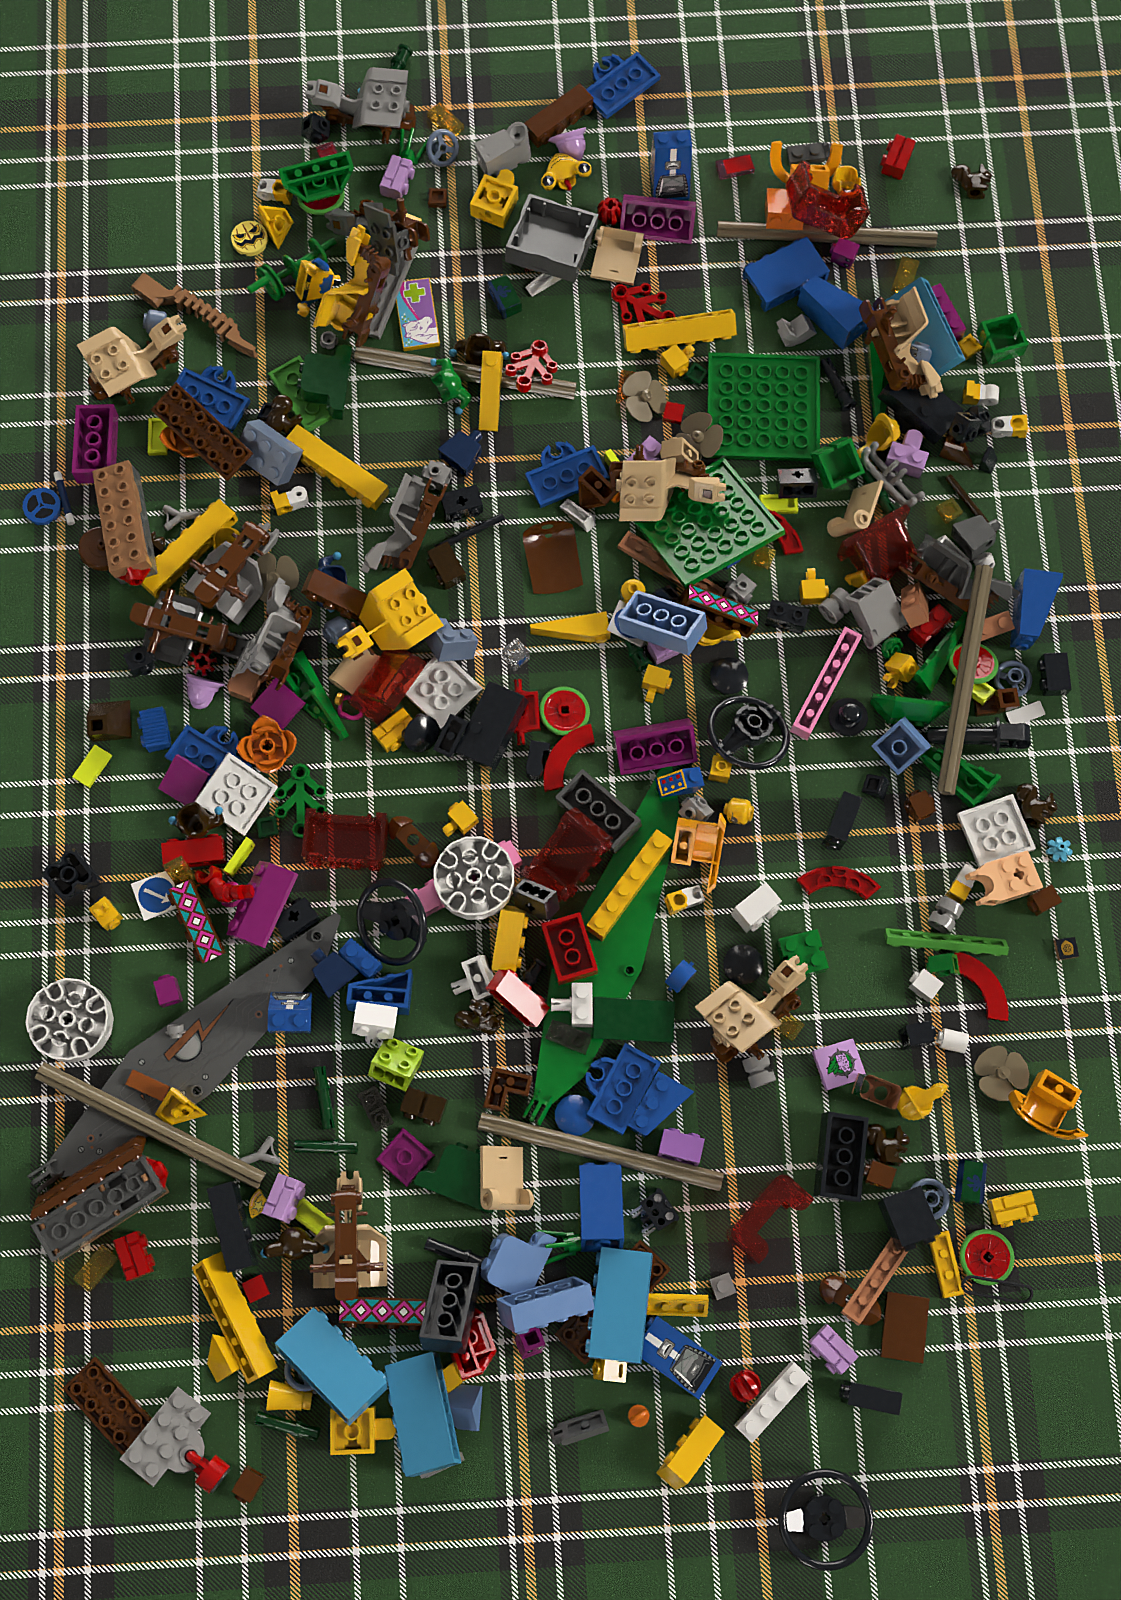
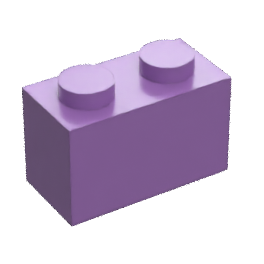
M675 1128L664 1129L657 1156L698 1166L705 1139L700 1138V1135L695 1133H688V1135L680 1133V1130Z

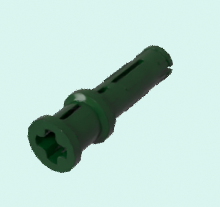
M399 44L396 55L391 59L389 69H405L406 61L413 54L409 46Z
M623 639L629 650L628 656L633 659L637 672L647 669L648 664L652 665L651 660H648L644 653L645 649L643 646L639 647Z

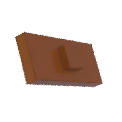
M133 1069L125 1084L162 1102L171 1087Z

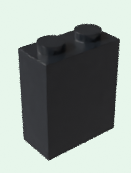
M846 791L842 793L822 841L826 848L833 851L842 849L848 839L863 798Z
M921 1185L882 1198L878 1202L897 1251L902 1249L905 1252L917 1248L916 1244L922 1242L924 1246L936 1242L935 1238L941 1234Z
M844 1380V1384L840 1385L839 1397L842 1398L841 1402L852 1406L900 1415L903 1393Z

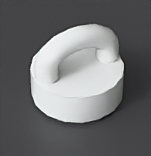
M984 552L973 560L975 566H982L983 564L989 565L991 568L995 566L994 558L990 552Z

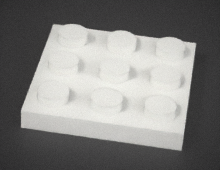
M435 656L400 689L425 715L434 718L441 730H443L450 714L458 716L483 692V688L455 661L438 662Z
M228 753L194 802L200 804L212 815H216L214 811L216 807H222L224 823L245 836L278 786L231 753Z
M1013 794L957 814L978 868L994 860L1036 849Z

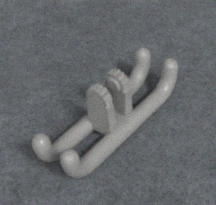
M875 441L870 447H865L861 453L862 464L877 481H884L882 487L898 504L906 508L912 507L925 497L923 491L913 494L901 482L900 479L907 472L906 468L901 469L897 475L892 472L900 463L897 459L887 466L876 453L879 447L878 442ZM868 456H870L873 463L883 472L882 474L869 461ZM893 485H895L896 488H897L908 500L904 499V498L899 494V492L893 487Z

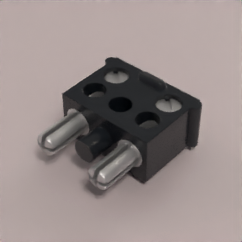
M657 1188L655 1193L641 1201V1205L630 1212V1215L643 1207L632 1218L645 1211L647 1214L640 1218L643 1224L650 1220L652 1221V1224L642 1230V1233L655 1226L643 1234L645 1237L654 1230L660 1231L673 1221L679 1220L678 1214L660 1188ZM648 1200L653 1201L652 1207L647 1206L646 1202ZM653 1209H658V1216L652 1214ZM659 1218H663L665 1220V1223L663 1225H660L658 1223Z

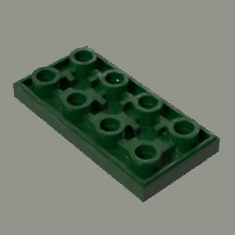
M594 997L592 1038L674 1043L675 1002Z

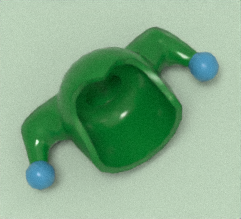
M449 358L431 359V366L440 365L442 367L440 372L430 377V380L433 381L441 394L442 404L454 398L461 400L460 406L455 408V413L461 415L463 409L471 402V394L462 387L461 379L454 372Z

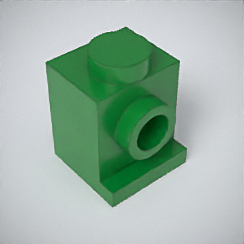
M947 953L928 957L929 962L926 963V968L930 974H935L937 977L949 976V972L953 975H960L956 954Z

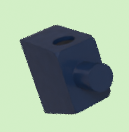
M474 430L468 436L464 432L459 431L439 447V458L467 478L481 456L482 448L478 442L483 438L482 434Z
M318 948L310 955L318 964L312 969V972L328 998L359 974L354 967L336 952L326 956Z

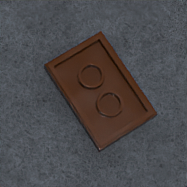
M886 1292L880 1357L916 1363L924 1362L930 1298Z

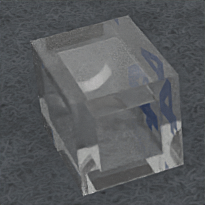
M516 638L502 649V657L516 671L530 660V652Z

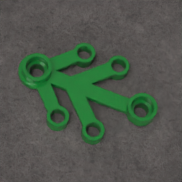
M299 763L291 768V777L275 791L276 798L284 800L287 797V791L296 784V791L282 806L275 809V815L278 819H285L288 811L296 803L297 823L293 825L292 831L295 837L303 839L309 834V828L305 823V802L315 811L318 817L322 818L327 814L326 807L319 804L305 791L304 783L314 790L317 798H324L327 791L324 786L317 784L310 777L309 768L305 764ZM299 771H303L304 775L298 777L297 773ZM319 789L324 790V793L322 795L317 794V791ZM279 791H284V795L281 797L277 794ZM323 808L324 812L322 814H318V809ZM280 810L285 811L284 815L279 816L278 812ZM300 828L305 829L303 834H298Z

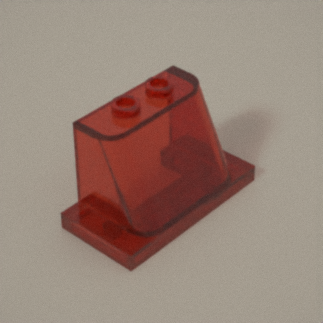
M908 505L901 506L867 528L842 541L836 555L840 562L849 557L858 571L864 570L868 581L874 577L889 580L894 576L895 572H902L899 566L907 569L912 562L916 561V559L908 555L909 552L918 557V552L904 525L910 512Z
M384 650L347 703L379 726L384 718L395 710L427 663L407 650Z

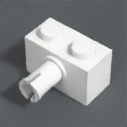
M478 955L461 962L466 978L451 983V987L456 988L453 990L454 994L458 995L471 989L475 1000H484L492 997L485 989L494 977L486 955Z
M572 983V997L570 999L551 998V1011H570L572 1013V1027H592V983Z
M357 1002L352 1034L365 1036V1041L370 1044L371 1039L372 1044H376L378 1038L393 1039L398 1008Z

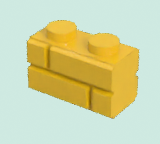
M402 707L373 729L372 734L387 753L389 751L394 752L400 748L401 742L404 741L402 737L403 729L413 719Z
M1031 1190L987 1200L993 1224H1000L1001 1228L1013 1226L1012 1221L1019 1219L1021 1223L1033 1221L1032 1216L1038 1215Z

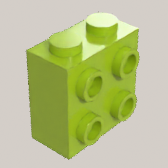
M394 1038L384 1039L371 1061L368 1076L406 1092L421 1065L424 1051Z

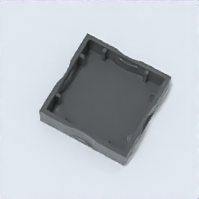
M529 194L522 208L520 220L514 227L507 242L505 262L575 283L595 235L599 214L576 207L564 206L555 201Z

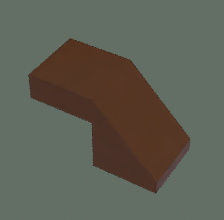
M1017 688L997 689L984 705L973 699L976 717L996 715L1020 707Z

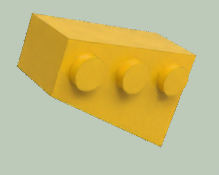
M505 905L500 910L491 970L511 969L516 972L517 968L521 969L522 957L519 956L520 948L524 949L526 937L523 936V930L527 929L529 917H526L525 911L515 906Z
M706 1415L694 1418L688 1426L690 1428L689 1432L679 1438L676 1443L677 1447L673 1452H669L663 1460V1465L656 1472L675 1490L689 1483L725 1433Z

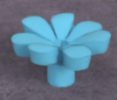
M1057 837L1055 841H1048L1047 844L1051 848L1046 850V854L1053 855L1052 861L1057 862L1060 858L1061 862H1066L1067 855H1072V850L1068 848L1071 845L1070 841L1063 842L1061 837Z

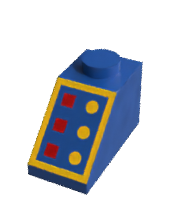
M700 767L681 769L655 779L660 798L695 793L705 785Z

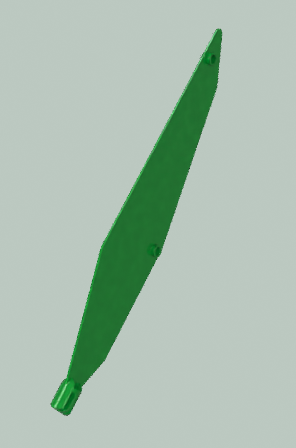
M672 766L661 768L656 778L673 773ZM655 779L635 814L641 819L642 827L616 854H613L581 912L585 929L588 922L656 829L674 842L678 817H680L678 813L680 810L678 797L660 798ZM672 846L603 941L586 930L597 964L598 974L558 985L552 965L547 1005L550 1009L544 1019L535 1090L530 1103L522 1115L526 1119L534 1103L537 1102L538 1104L529 1119L533 1123L541 1107L544 1106L545 1109L536 1124L537 1126H541L551 1105L585 1076L604 1039L592 1038V1027H572V1013L570 1011H551V998L570 999L572 997V983H592V1005L594 997L627 998L643 967ZM627 968L633 969V973H632V974H628V973L626 972V969H627Z

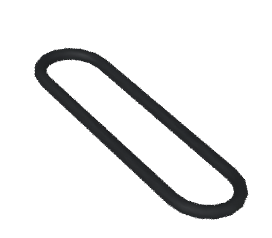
M976 1275L966 1276L961 1282L963 1291L969 1295L1020 1304L1029 1302L1033 1297L1032 1288L1026 1284ZM974 1278L1025 1287L1029 1289L1030 1296L1026 1300H1016L971 1292L965 1289L964 1283L966 1280Z

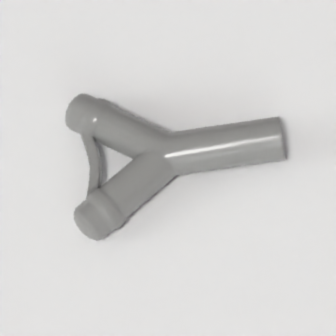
M164 505L163 511L167 517L164 529L169 531L182 520L195 519L201 515V511L179 512L171 506ZM168 514L174 516V518H172L170 521Z
M268 1136L256 1153L240 1158V1160L248 1164L261 1160L279 1165L281 1161L280 1157H277L274 1152V1138ZM270 1146L273 1155L265 1154Z

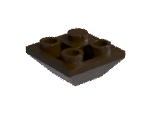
M130 700L90 704L86 718L87 736L92 742L132 738Z

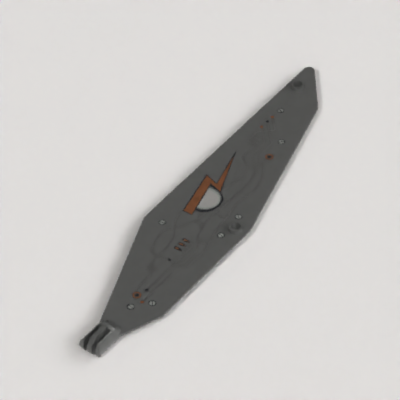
M338 913L332 914L170 1023L184 1024L186 1032L182 1034L181 1038L172 1039L169 1034L166 1035V1026L131 1049L101 1090L158 1119L160 1118L155 1113L162 1101L125 1085L132 1069L171 1086L170 1089L172 1087L176 1088L194 1104L209 1096L268 1031V1007L271 992H303L315 979L312 969L318 964L310 955L318 948L326 956L329 955L341 920ZM316 933L321 934L319 940L314 939ZM196 1087H200L201 1092L198 1095L194 1094V1089ZM89 1106L50 1160L27 1175V1177L31 1179L47 1169L46 1172L31 1182L33 1186H36L52 1176L51 1179L36 1188V1191L39 1193L58 1179L71 1176L133 1137L140 1135L147 1138L148 1135Z

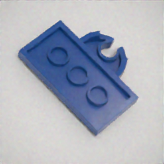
M638 51L625 61L619 56L612 54V56L602 57V64L608 67L607 70L601 69L598 62L594 64L593 81L595 83L586 90L594 98L593 106L605 119H608L658 82L661 75Z
M209 366L201 375L184 368L176 382L230 432H233L249 406L250 399L235 392L237 386L232 372L228 370L226 379L220 381L218 377L224 372L222 366Z
M567 441L566 443L555 442L556 449L561 452L559 456L551 455V447L549 445L546 446L541 453V467L525 473V477L540 508L579 493L578 478L591 465L604 478L609 480V475L594 445L576 452L574 447Z
M186 725L164 756L172 762L175 755H181L211 774L209 779L228 753H231L253 768L251 764L238 757L236 747L239 739L234 731L231 733V738L228 742L221 741L222 735L228 732V727L214 725L202 734Z
M627 1043L624 1044L616 1060L605 1057L594 1061L590 1067L592 1069H599L602 1072V1077L594 1079L591 1073L586 1072V1087L596 1097L586 1116L623 1136L661 1062Z

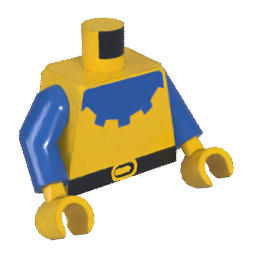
M316 258L313 261L301 260L295 292L302 301L297 305L299 308L297 314L303 317L309 314V307L312 303L320 300L325 292L331 290L332 286H340L341 283L340 276L334 275L329 264L320 258Z

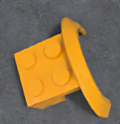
M781 141L771 142L770 164L772 170L782 182L788 185L791 192L797 195H802L804 192L811 193L812 195H821L828 192L829 178L835 173L841 161L842 144L831 143L829 157L825 165L791 164L789 174L783 168L781 162Z
M722 813L719 814L718 824L678 817L671 863L688 866L691 865V860L711 863L706 894H709L716 887L726 828V820Z
M1045 1069L1037 1074L1026 1096L1017 1090L1009 1093L1008 1099L1015 1112L1036 1129L1065 1140L1088 1137V1134L1078 1128L1074 1130L1059 1129L1067 1111L1074 1108L1082 1091L1049 1070Z

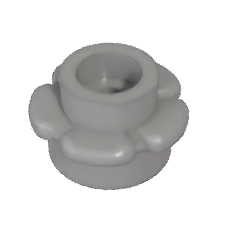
M326 331L321 335L320 345L323 348L333 349L338 344V338L333 332Z
M184 1024L167 1025L165 1034H169L172 1039L181 1038L182 1034L186 1032Z

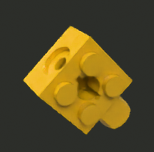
M502 169L496 178L484 174L470 202L471 216L504 229L518 201V186L513 185L514 174L512 171Z
M369 1406L350 1426L332 1408L330 1409V1455L374 1454L376 1452V1440H390L397 1432L391 1418H376V1406Z

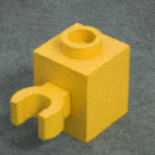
M675 344L661 354L660 364L673 379L677 376H683L688 371L689 359L694 356L693 352L695 349L690 344L681 351Z
M807 568L806 580H801L799 585L801 605L821 604L829 596L828 585L825 586L824 579H816L815 568Z
M895 652L884 665L889 673H886L882 680L890 681L887 687L893 689L897 686L898 680L908 683L920 668L911 655Z
M648 664L641 687L648 690L646 702L653 703L656 692L664 695L665 689H670L673 679L669 678L671 671Z
M717 752L716 755H713L708 780L727 784L732 764L724 760Z
M462 800L460 803H454L448 809V818L451 822L442 829L447 837L452 835L456 829H459L464 835L478 824L479 820Z
M105 896L89 908V911L107 931L116 928L123 919L121 914Z

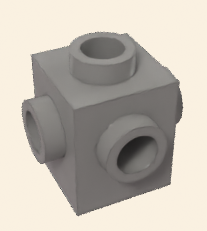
M430 460L428 466H424L421 476H423V482L426 485L429 478H433L429 489L442 491L445 483L449 484L452 478V470L440 461Z
M741 573L735 581L731 579L727 583L724 597L746 605L753 597L751 594L757 585Z
M698 795L692 798L687 797L681 803L682 808L678 811L682 818L704 822L714 812L707 805V801Z

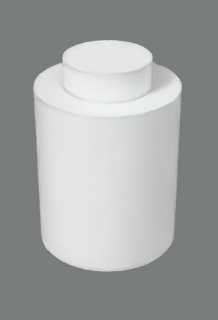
M943 1028L942 1032L939 1031L937 1034L936 1043L939 1044L941 1049L964 1054L967 1050L969 1034Z

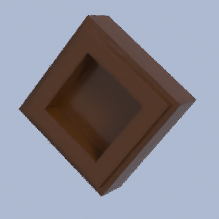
M429 188L428 207L447 208V189Z

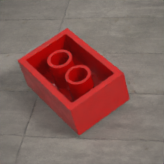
M580 912L541 923V929L558 985L598 974L597 964Z

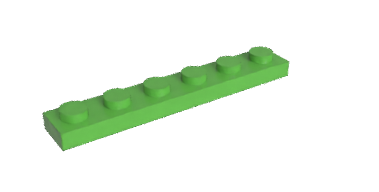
M885 928L884 932L886 944L893 947L902 945L914 949L924 947L935 951L945 949L956 953L967 951L972 954L988 953L993 956L1008 955L1009 951L1005 939Z

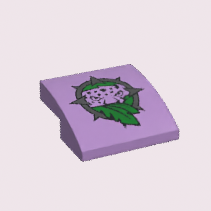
M853 1039L812 1051L825 1091L855 1082L858 1073L866 1074Z

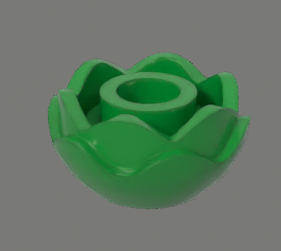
M891 637L883 642L881 652L886 660L890 659L895 652L901 653L903 643L900 641V638Z

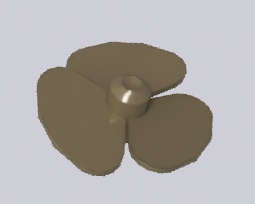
M635 372L625 380L622 385V392L625 396H628L625 401V407L632 417L641 422H649L652 419L650 407L657 414L665 411L667 402L665 390L659 381L652 380L649 372Z
M705 412L689 415L681 423V430L684 433H679L675 436L677 438L683 437L699 452V460H701L702 456L705 458L712 457L720 449L723 441V428L720 425L716 424L707 429L712 423V416Z
M266 553L256 560L264 592L259 598L267 603V594L278 578L286 581L285 584L290 587V590L298 587L299 571L296 563L289 556H281L277 562V567L276 558L271 553ZM290 591L287 594L288 598L291 596Z
M998 1045L986 1049L979 1055L974 1065L975 1073L979 1076H985L979 1080L980 1090L994 1100L1009 1101L1008 1095L1014 1090L1011 1084L1020 1090L1028 1086L1030 1073L1027 1063L1019 1053L1012 1052L1007 1056V1050L1003 1046Z

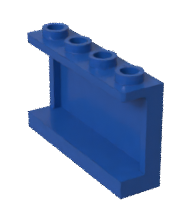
M806 236L802 239H796L786 247H780L775 253L767 254L755 263L747 264L743 270L742 277L744 280H749L762 300L761 308L766 312L799 295L801 285L805 280H810L816 275L827 281L830 270Z

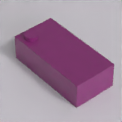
M114 404L76 405L72 474L77 484L94 483L92 471L116 464L119 415Z

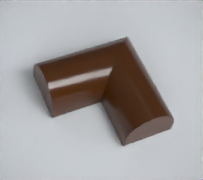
M493 1067L483 1108L503 1113L508 1092L529 1096L533 1076Z

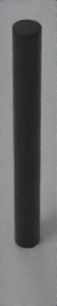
M502 513L434 545V548L447 541L452 546L504 521L505 517Z

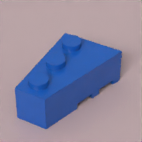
M412 969L394 975L393 973L377 979L371 978L348 984L346 1000L348 1011H355L356 1003L363 1002L397 1007L398 1015H409L413 983Z
M658 1071L627 1128L645 1138L688 1099L694 1091Z

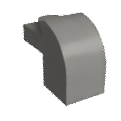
M803 314L791 322L783 318L776 322L779 327L777 331L786 347L803 343L817 334L810 319Z

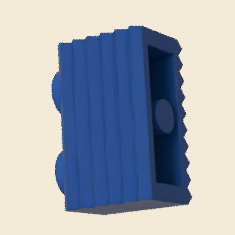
M163 706L139 711L140 717L137 718L139 729L143 731V736H140L142 747H146L148 752L171 748L169 726Z
M350 938L338 952L340 957L367 979L375 978L383 968L382 963L375 959L372 954H369L365 948L363 949L353 938Z

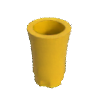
M270 1380L266 1411L310 1410L313 1390L306 1392L298 1391L289 1384Z

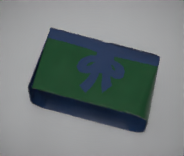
M507 274L488 281V291L503 319L522 311V304L519 303L521 301Z
M969 1159L959 1160L955 1202L968 1204L984 1203L986 1163Z

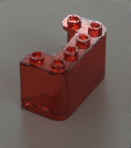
M801 160L785 185L791 215L796 220L841 239L852 238L870 215L864 188L855 184L851 190L842 188L837 195L810 183L813 180V175L809 173L810 163Z
M576 807L565 812L560 819L562 822L558 824V828L541 851L533 857L530 866L526 865L520 872L523 877L557 891L558 902L562 900L566 902L569 897L572 898L579 889L577 885L580 881L583 883L589 877L590 873L588 871L590 868H595L601 861L600 856L604 852L606 853L613 845L611 842L613 838Z
M306 808L301 855L305 862L309 863L310 867L318 868L321 865H329V868L340 869L341 866H349V869L360 870L361 867H365L371 871H381V868L385 867L389 826L387 813L376 812L374 818L371 814H367V816L328 814L323 811L322 815V813L316 812L317 809Z
M778 1175L768 1181L731 1224L726 1233L727 1240L751 1263L760 1264L767 1256L769 1247L767 1242L757 1232L780 1205L786 1210L792 1207L795 1210L801 1211L805 1210L813 1202L814 1198L788 1175Z

